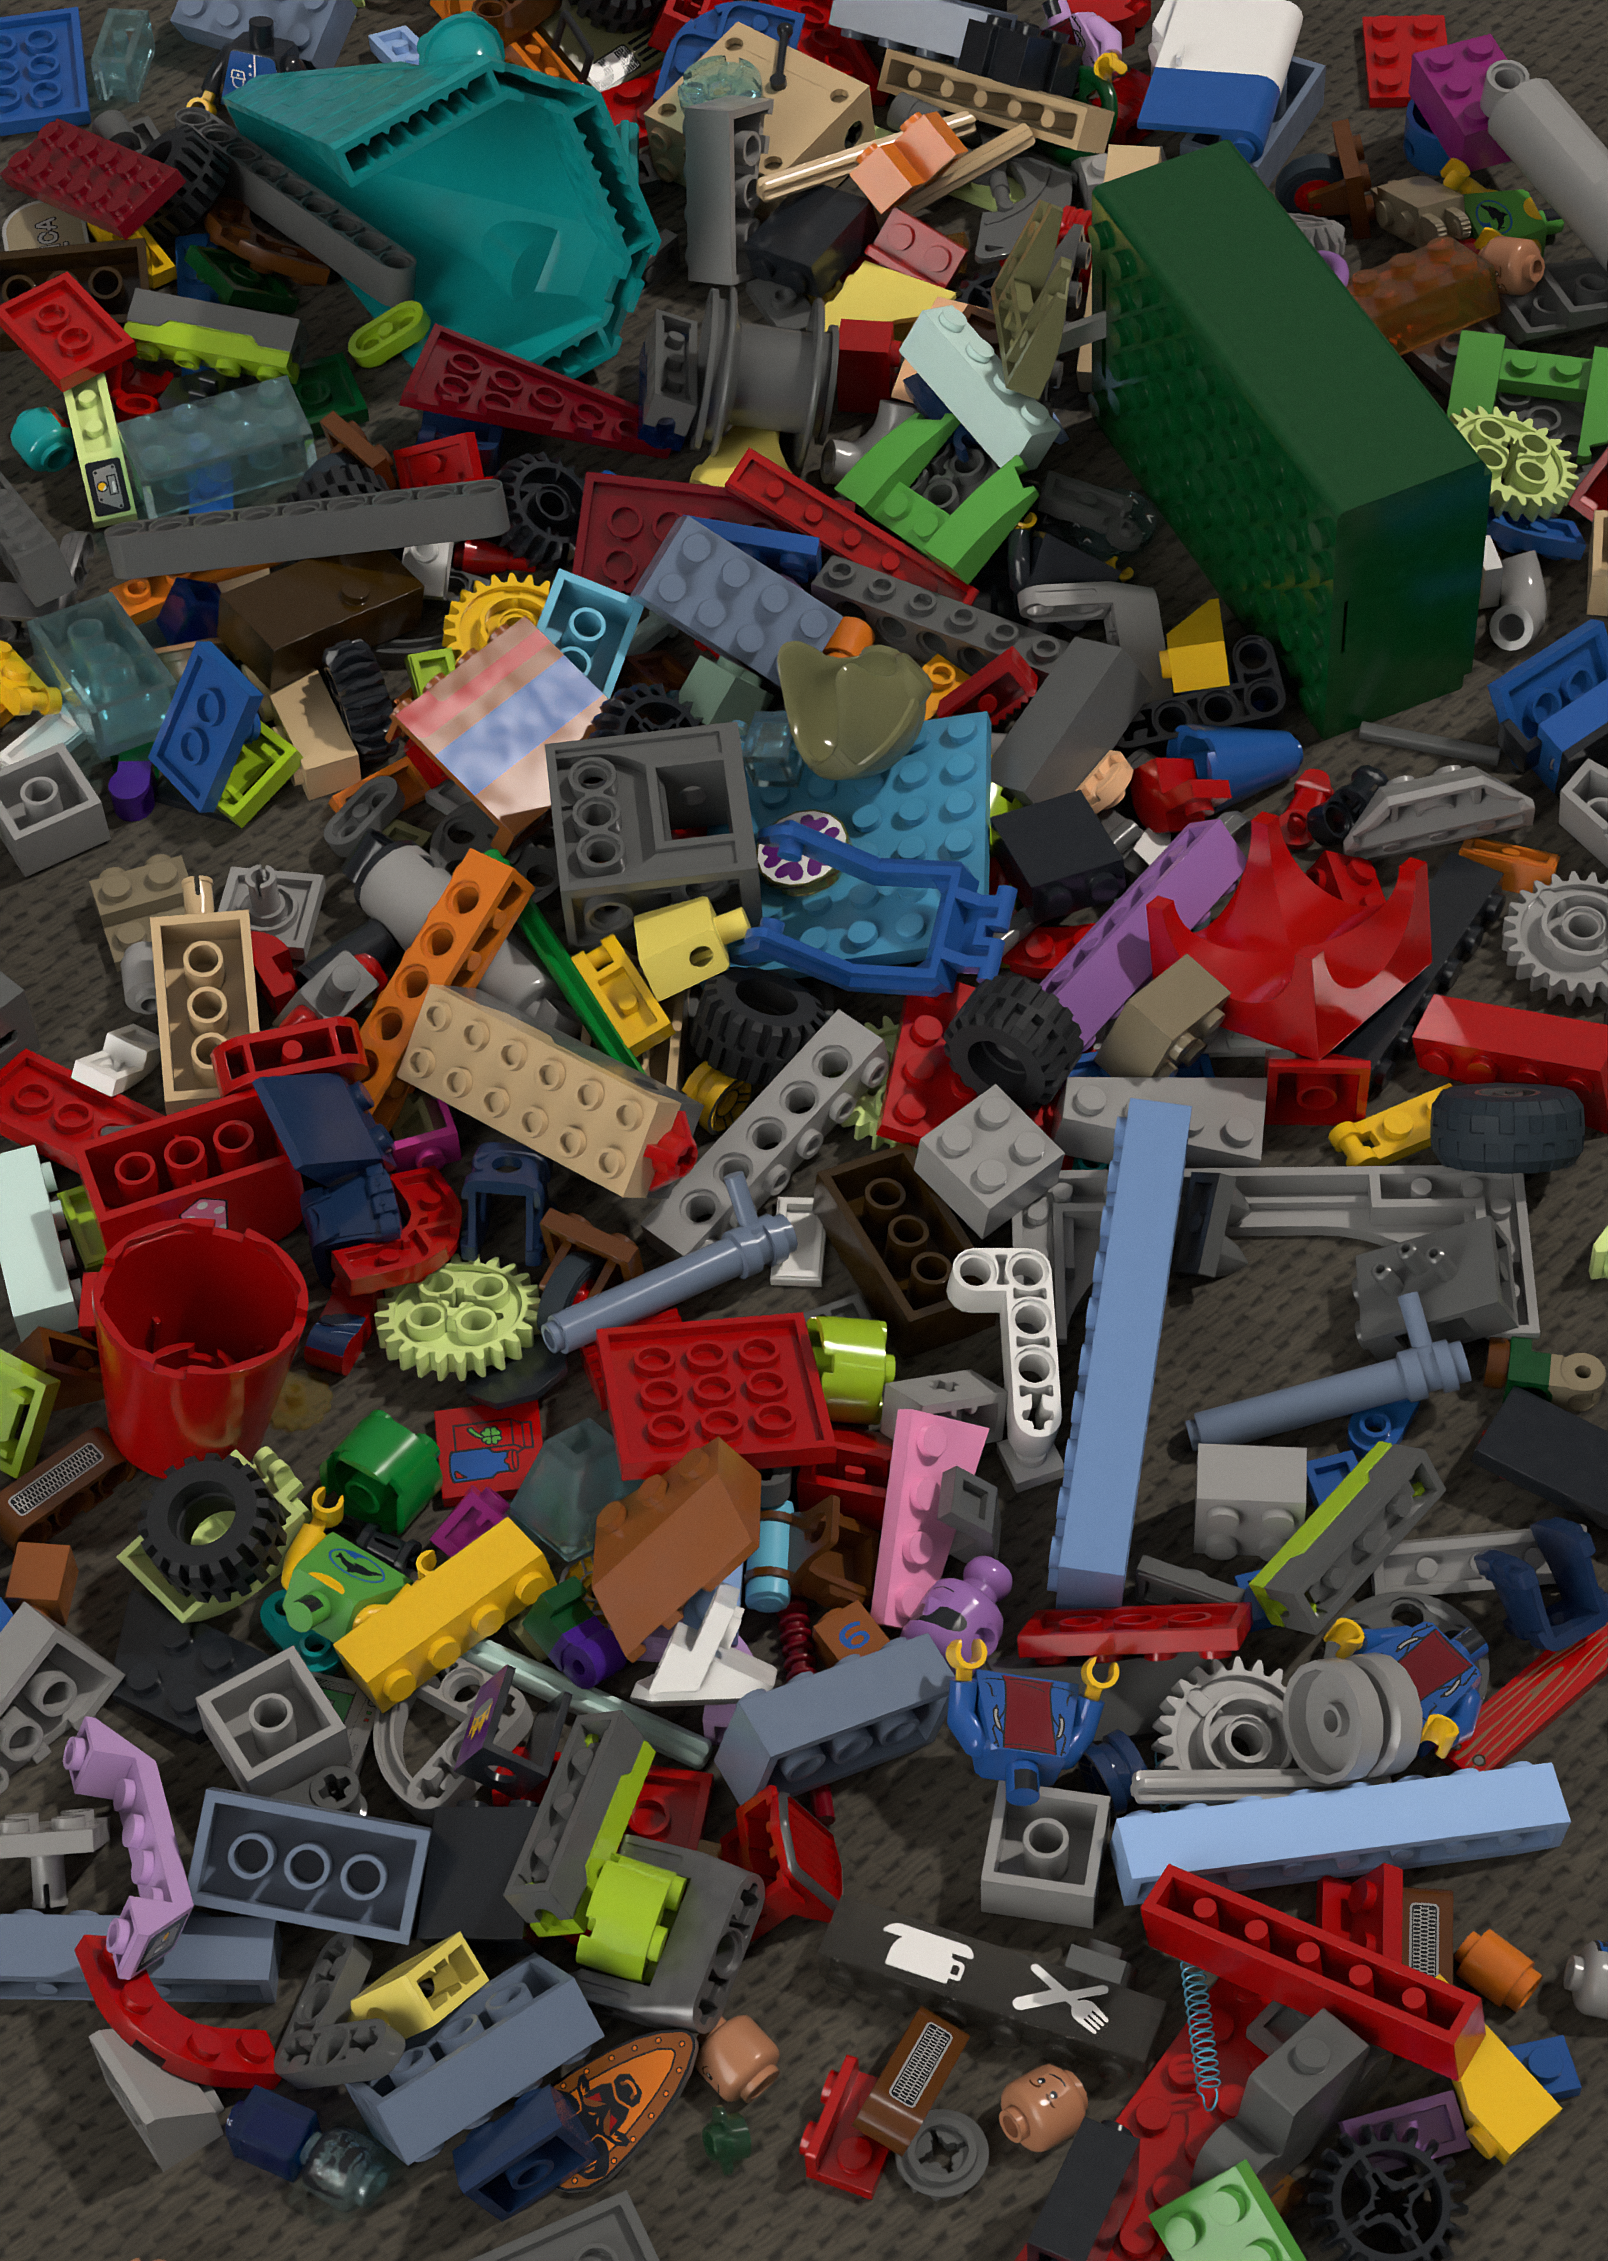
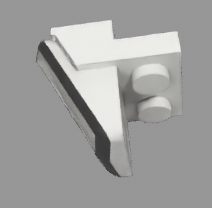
M721 1582L698 1630L681 1622L676 1624L655 1674L636 1682L630 1695L633 1703L650 1707L737 1704L744 1695L753 1690L762 1688L767 1692L773 1689L777 1675V1669L774 1666L730 1647L742 1621L741 1617L745 1610L737 1606L740 1589Z

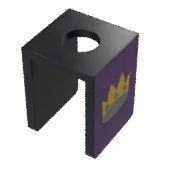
M507 1664L483 1684L478 1692L454 1772L515 1800H520L549 1776L572 1694L566 1691L561 1692L536 1714L523 1757L493 1744L516 1668ZM488 1766H501L511 1770L515 1775H502L492 1771Z

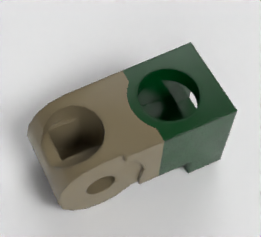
M1511 1337L1509 1363L1502 1403H1504L1514 1385L1566 1411H1588L1599 1403L1606 1378V1370L1598 1358L1587 1353H1574L1564 1357L1563 1355L1532 1351L1533 1339Z

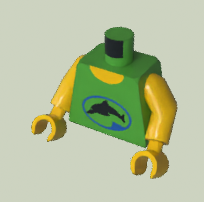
M1451 158L1440 171L1441 176L1445 178L1443 185L1464 195L1465 214H1467L1472 227L1470 236L1464 239H1477L1474 243L1476 249L1481 250L1490 240L1497 236L1524 238L1532 240L1538 246L1543 258L1546 235L1561 233L1564 229V221L1553 208L1538 211L1528 191L1523 189L1507 191L1486 189L1477 181L1468 177L1470 175L1469 168L1457 158Z
M320 1487L312 1496V1520L310 1524L303 1523L284 1557L281 1583L287 1592L282 1606L289 1625L295 1631L301 1633L313 1629L335 1643L431 1573L437 1560L434 1550H426L421 1553L416 1561L418 1579L414 1582L338 1534L331 1532L326 1535L324 1533L325 1528L335 1527L342 1521L344 1497L341 1495L334 1507L323 1508L321 1506L326 1497V1487Z

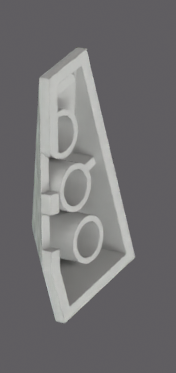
M25 1601L0 1632V1794L8 1788L9 1776L30 1760L35 1761L37 1764L51 1753L48 1746L71 1727L78 1731L85 1716L94 1717L125 1677L123 1672Z

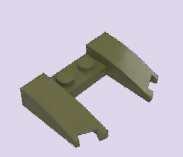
M1040 199L990 289L1005 387L1039 400L1051 375L1062 341L1072 260L1061 256L1046 282L1055 255L1063 210L1062 207Z

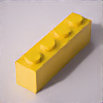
M507 1516L339 1639L333 1646L349 1677L383 1714L398 1702L407 1699L414 1690L441 1670L450 1667L460 1656L487 1636L496 1633L503 1624L530 1604L535 1603L540 1594L556 1586L557 1583L543 1552Z

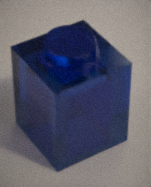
M176 577L156 619L169 646L208 638H218L219 599L222 592L216 583Z
M254 2085L245 2102L240 2100L234 2105L225 2127L233 2156L292 2183L297 2179L310 2151L322 2135L316 2111L258 2085Z

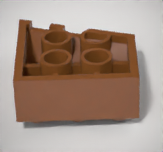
M717 1437L702 1448L692 1449L679 1463L662 1476L656 1474L649 1477L640 1488L620 1501H613L607 1504L597 1515L591 1589L625 1657L632 1663L647 1651L646 1646L642 1642L661 1624L670 1630L684 1617L682 1609L699 1589L707 1592L714 1590L759 1548L761 1474L720 1437Z

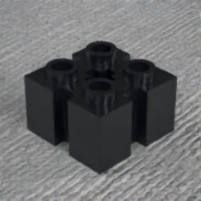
M988 14L986 22L969 19L957 69L987 77L1016 88L1038 92L1043 91L1049 94L1072 98L1084 47L1068 43L1069 34L1045 29L1044 35H1041L1042 29H1040L1039 25L1016 20L1014 27H1011L1012 20Z

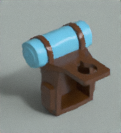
M832 1494L808 1511L794 1512L793 1503L788 1500L777 1506L761 1507L759 1548L747 1558L746 1573L743 1576L747 1608L765 1613L779 1612L787 1608L790 1603L791 1594L810 1598L824 1607L843 1609L856 1600H859L864 1608L868 1607L872 1603L879 1554V1533L867 1528L865 1523L843 1516L840 1513V1498Z

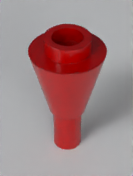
M483 539L465 540L455 545L453 568L462 569L461 571L472 575L506 572V569L535 572L536 566L527 568L524 557L521 556L512 560L513 552Z

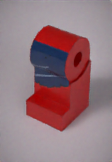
M335 1276L331 1284L332 1295L319 1317L320 1321L314 1325L308 1336L304 1358L306 1364L338 1374L348 1375L376 1328L374 1313L378 1312L377 1299L384 1298L382 1289L371 1294H360L350 1297L338 1277Z

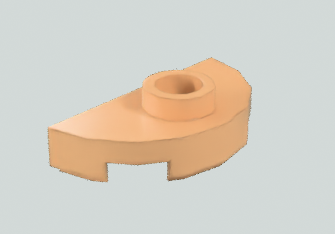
M1109 750L1075 791H1082L1093 811L1097 814L1102 810L1114 807L1124 798V790L1132 779L1133 769L1120 751Z

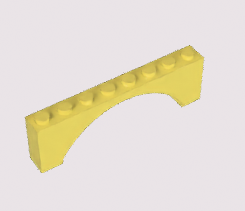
M865 260L854 275L851 274L846 278L842 290L835 299L826 303L825 332H827L829 325H838L840 327L841 319L894 322V340L902 341L903 344L922 310L930 309L937 296L955 300L956 292ZM732 426L724 437L722 436L717 455L715 457L709 455L702 465H697L691 474L689 483L725 487L726 481L749 447L792 473L780 450L781 432Z

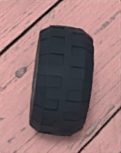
M1485 1083L1449 1087L1448 1089L1441 1090L1436 1100L1432 1103L1430 1120L1431 1151L1434 1152L1443 1166L1462 1171L1513 1174L1551 1172L1563 1168L1567 1169L1575 1164L1584 1150V1104L1581 1103L1573 1090L1545 1084Z

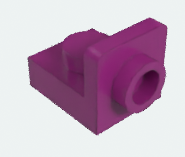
M471 1485L465 1492L464 1498L431 1534L429 1540L451 1558L507 1516L512 1520L506 1514L511 1506L490 1487L487 1486L481 1492Z

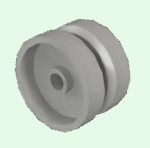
M1373 1652L1352 1655L1345 1659L1335 1657L1314 1660L1299 1666L1289 1679L1283 1698V1727L1288 1748L1296 1763L1312 1780L1331 1785L1351 1782L1362 1777L1371 1779L1390 1776L1404 1771L1417 1755L1422 1737L1423 1715L1417 1688L1407 1670L1392 1656Z

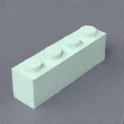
M953 305L922 310L900 347L899 352L1000 468L1015 455H1018L1027 464L1029 470L1037 469L1061 431V428L1049 415L1046 407L1037 402L1035 398L1005 387L1001 360L994 353L993 347L983 340L970 326L962 312Z
M35 1145L0 1153V1263L21 1343L38 1326L61 1333L78 1329V1310L80 1309L82 1290L80 1278L70 1280L68 1270L77 1268L70 1239L60 1241L58 1231L67 1229L60 1200L51 1202L49 1197L50 1192L58 1190L51 1162L40 1163Z

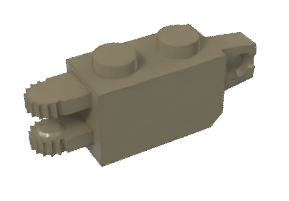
M1413 176L1399 181L1392 180L1388 181V184L1371 188L1376 219L1380 227L1419 249L1435 245L1439 246L1449 241L1464 239L1470 236L1472 227L1467 214H1465L1464 195L1427 176Z

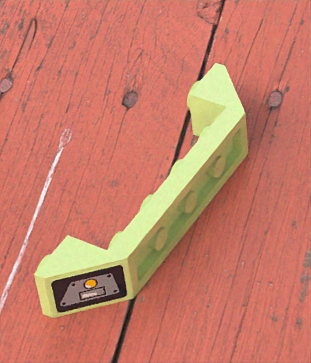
M102 372L63 392L94 529L138 520L105 374Z

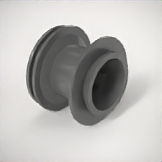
M731 286L727 291L725 299L719 298V289H710L703 317L697 356V409L690 428L691 450L699 451L701 443L706 442L708 454L711 457H715L720 447L722 435L728 425L793 433V462L797 468H801L805 463L811 437L814 438L815 445H824L835 394L839 357L838 325H829L827 332H825V305L822 298L815 299L806 330L741 322L738 313L737 289Z

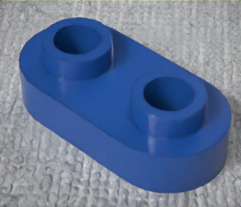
M1408 1399L1353 1413L1347 1431V1442L1350 1449L1359 1457L1364 1458L1378 1441L1400 1445L1420 1407L1421 1401L1411 1403ZM1375 1426L1380 1428L1382 1431L1374 1433L1370 1432L1366 1428Z

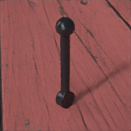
M786 22L779 24L777 27V34L780 40L776 72L770 77V86L774 91H782L787 87L784 67L788 38L792 36L793 28Z

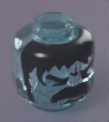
M346 2124L333 2126L324 2134L320 2132L313 2134L306 2142L300 2155V2163L304 2165L302 2173L304 2188L310 2194L342 2213L353 2212L360 2206L364 2209L372 2206L384 2190L390 2176V2169L386 2166L385 2150L377 2142Z

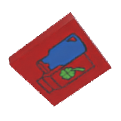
M538 1400L500 1410L486 1405L434 1411L437 1445L440 1449V1456L438 1457L439 1466L443 1476L441 1489L444 1508L457 1506L471 1485L481 1492L488 1486L504 1500L549 1494Z

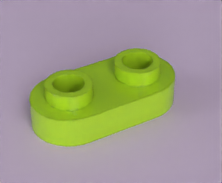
M413 300L402 302L359 328L349 340L348 351L357 364L363 368L380 366L409 346L421 341L430 328L431 319L419 302Z

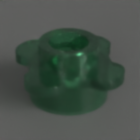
M717 2105L712 2108L713 2117L711 2122L707 2123L702 2130V2140L711 2161L718 2160L724 2175H729L734 2170L733 2162L749 2158L751 2154V2138L748 2126L740 2113L726 2114L724 2107Z

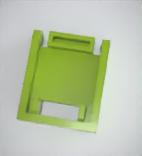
M261 721V731L258 739L252 741V744H243L216 808L240 828H243L301 767L300 760L304 757L294 746ZM271 764H273V765L264 773V775H263V776L247 791V793L243 796L242 794L257 780V778H258Z
M0 1349V1470L19 1479L35 1466L61 1381ZM30 1404L20 1440H17L14 1437L24 1405Z

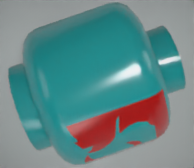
M50 407L32 408L22 412L18 416L10 435L11 443L15 450L32 470L38 472H57L63 469L72 460L76 447L72 429L61 415Z

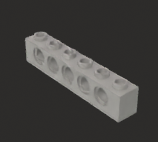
M838 1009L703 1155L690 1173L680 1180L672 1189L669 1199H663L640 1224L648 1245L669 1261H674L721 1240L722 1234L738 1227L739 1224L724 1181V1177L730 1173L743 1171L756 1213L771 1195L779 1194L785 1188L791 1173L804 1159L813 1157L820 1149L823 1138L837 1123L840 1124L846 1121L862 1095L869 1088L879 1085L884 1079L891 1064L884 1040ZM834 1072H844L839 1077L828 1078V1076ZM812 1107L809 1111L805 1113H795L800 1108ZM769 1143H779L773 1149L762 1150ZM703 1215H713L709 1220L705 1222H695L699 1217Z

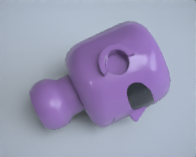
M985 1555L975 1557L965 1566L963 1581L955 1578L939 1579L927 1591L903 1627L900 1637H906L909 1640L928 1633L955 1677L956 1669L950 1666L945 1654L947 1646L953 1640H962L961 1656L966 1662H969L972 1656L971 1645L973 1640H983L987 1647V1660L995 1651L1003 1634V1617L995 1603L1002 1601L1011 1592L1012 1575L1001 1562Z

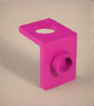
M436 1098L446 1126L445 1128L394 1142L396 1149L391 1154L398 1167L395 1169V1173L433 1165L440 1170L445 1164L462 1159L458 1132L447 1103Z

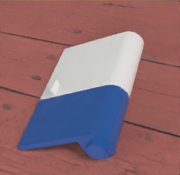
M1177 0L1137 121L1138 129L1221 135L1222 141L1230 140L1248 163L1258 161L1264 153L1303 22L1302 11L1297 5L1286 0Z

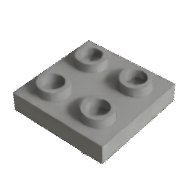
M261 864L251 868L231 867L218 912L249 909L251 931L264 932L275 936L288 947L291 959L306 960L326 889L324 875L275 871L269 865H266L264 870Z
M86 1808L61 1811L60 1816L52 1817L51 1821L39 1822V1813L36 1812L10 1814L5 1816V1820L0 1821V1859L31 1858L32 1908H45L49 1903L50 1908L68 1905L64 1855L94 1852L108 1842L111 1836L110 1817L94 1818V1809Z

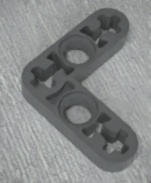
M340 1932L325 1944L316 1960L275 2054L274 2071L296 2089H310L377 2080L390 2073L403 2056L406 2046L405 2038L384 2020L374 2018L347 2022L352 2010L351 2000L359 1994L373 1959V1950L355 1935Z

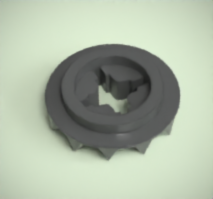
M949 2109L930 2110L904 2155L901 2157L895 2153L898 2174L909 2184L913 2194L920 2192L930 2196L935 2202L941 2198L953 2196L961 2199L964 2193L974 2185L980 2186L983 2174L986 2171L987 2165H989V2147L986 2136L980 2126L963 2113ZM934 2136L938 2144H942L946 2151L954 2149L959 2151L952 2156L951 2173L943 2169L939 2162H932L930 2164L928 2161L925 2162V2160L933 2156L932 2137Z

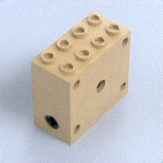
M737 22L644 113L653 166L659 178L667 183L674 181L686 187L683 173L686 161V148L682 129L685 107L728 95L774 99L772 115L765 114L763 135L770 136L768 154L760 155L759 178L876 140L870 87L837 69L787 46L784 67L787 87L782 91H774L770 86V77L776 72L779 41ZM846 177L823 185L836 188ZM786 197L768 203L763 202L761 199L759 205L754 210V218H757L761 225Z

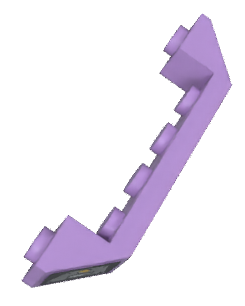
M85 1716L77 1736H72L67 1741L63 1764L64 1768L70 1772L75 1794L112 1799L115 1811L120 1814L123 1826L122 1842L124 1847H127L132 1862L131 1879L134 1884H137L140 1897L129 1896L120 1917L114 1918L111 1921L107 1932L106 1947L107 1951L113 1954L118 1978L130 1980L175 1948L194 1904L156 1761L98 1719Z

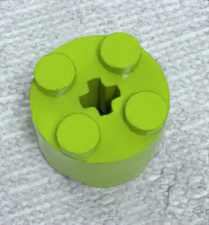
M835 1316L810 1317L806 1325L830 1421L865 1425L880 1424L883 1411V1386L894 1381L896 1370L894 1355L886 1354L885 1351L887 1340L886 1322Z
M612 1852L610 1860H606L587 1909L586 1917H589L587 1930L592 1932L590 1937L580 1934L576 1952V1963L639 1984L644 1982L651 1984L663 1953L667 1935H670L681 1907L687 1879L677 1876L678 1873Z

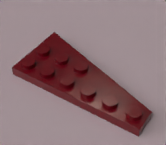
M436 323L404 388L398 405L662 459H668L677 436L674 433L675 422L668 425L657 423L656 427L643 424L644 408Z
M586 472L572 573L625 595H631L676 519L683 517V515L789 533L795 532L729 492L725 487ZM835 500L855 513L856 502ZM821 549V556L830 555Z

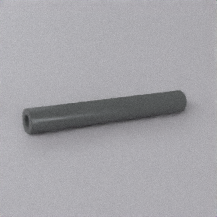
M1362 721L1359 732V740L1498 766L1501 755V748L1365 721Z

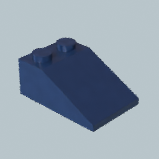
M339 1072L260 1077L252 1082L296 1171L329 1188L365 1172V1167L382 1163L387 1173L398 1168L390 1153L396 1149L395 1144L386 1128L381 1123L376 1125L369 1109L374 1107V1103L362 1082H354Z

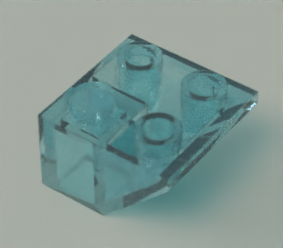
M589 1417L545 1440L510 1505L511 1513L569 1563L595 1548L597 1515L607 1504L613 1501H620L640 1488L643 1483L640 1479L621 1480L613 1436Z

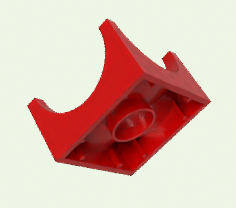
M1264 811L1251 820L1250 849L1239 885L1228 905L1211 924L1193 933L1180 919L1174 900L1157 895L1146 904L1153 980L1184 955L1188 954L1231 992V995L1221 1009L1226 1016L1219 1027L1320 1061L1432 963L1427 862L1410 857L1399 866L1396 886L1387 902L1374 906L1347 903L1322 890L1301 870L1284 841L1279 816Z

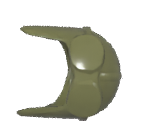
M800 641L786 642L780 647L777 657L778 672L790 733L803 761L816 775L828 780H857L872 777L894 766L913 747L923 726L926 701L933 690V683L924 670L907 653H900L897 649L884 645H872L865 647L859 656L838 658L825 655L818 649Z

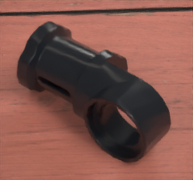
M1370 765L1360 766L1352 773L1351 782L1348 785L1341 786L1327 801L1309 810L1307 814L1308 830L1318 844L1331 846L1345 840L1378 788L1386 786L1389 781L1383 771ZM1375 784L1377 785L1374 791L1370 790ZM1348 799L1352 800L1349 805L1346 802ZM1326 813L1331 816L1335 824V833L1326 822Z
M343 1514L342 1521L337 1526L325 1528L324 1530L326 1535L331 1532L349 1533L355 1538L354 1545L408 1578L416 1567L417 1558L422 1550V1545L419 1541L414 1539L408 1542L383 1532L380 1524L375 1522L370 1524L347 1514Z

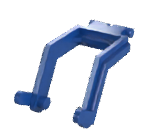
M791 819L759 830L757 841L765 846L779 847L777 856L781 859L800 862L802 855L874 886L938 889L941 893V898L927 957L917 967L853 964L783 935L785 923L769 917L761 918L759 927L746 930L744 937L746 944L729 949L728 954L731 963L739 966H751L773 960L846 991L937 997L942 992L953 993L958 973L978 974L976 981L979 983L985 979L992 981L994 976H998L1005 942L1001 939L993 938L994 933H1008L1018 892L1016 888L1008 885H999L996 895H982L977 893L979 881L973 876L968 867L960 861L879 858Z

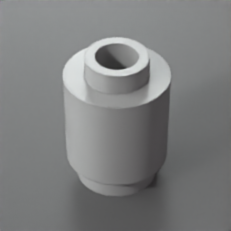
M137 942L125 950L124 957L120 963L125 1002L135 1012L148 1015L156 1014L157 1001L152 942Z

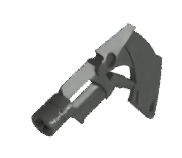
M901 92L895 97L887 115V125L901 132L900 126L917 112L923 115L937 111L942 118L950 116V114H945L943 109L928 102H923V100L910 94ZM976 125V132L961 140L980 147L999 135ZM1030 147L972 180V183L990 186L991 194L995 199L998 210L996 212H983L975 261L978 263H988L1007 259L1039 199L1062 207V210L1066 205H1071L1072 183H1077V173ZM1007 175L1012 176L1020 184L1025 194V198L1016 203L1010 200V187Z

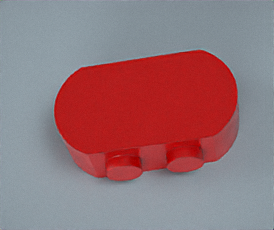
M343 1016L236 1036L218 1045L210 1054L220 1098L254 1088L252 1082L260 1077L339 1072L350 1080L357 1082L365 1079L370 1072L358 1023L353 1018Z

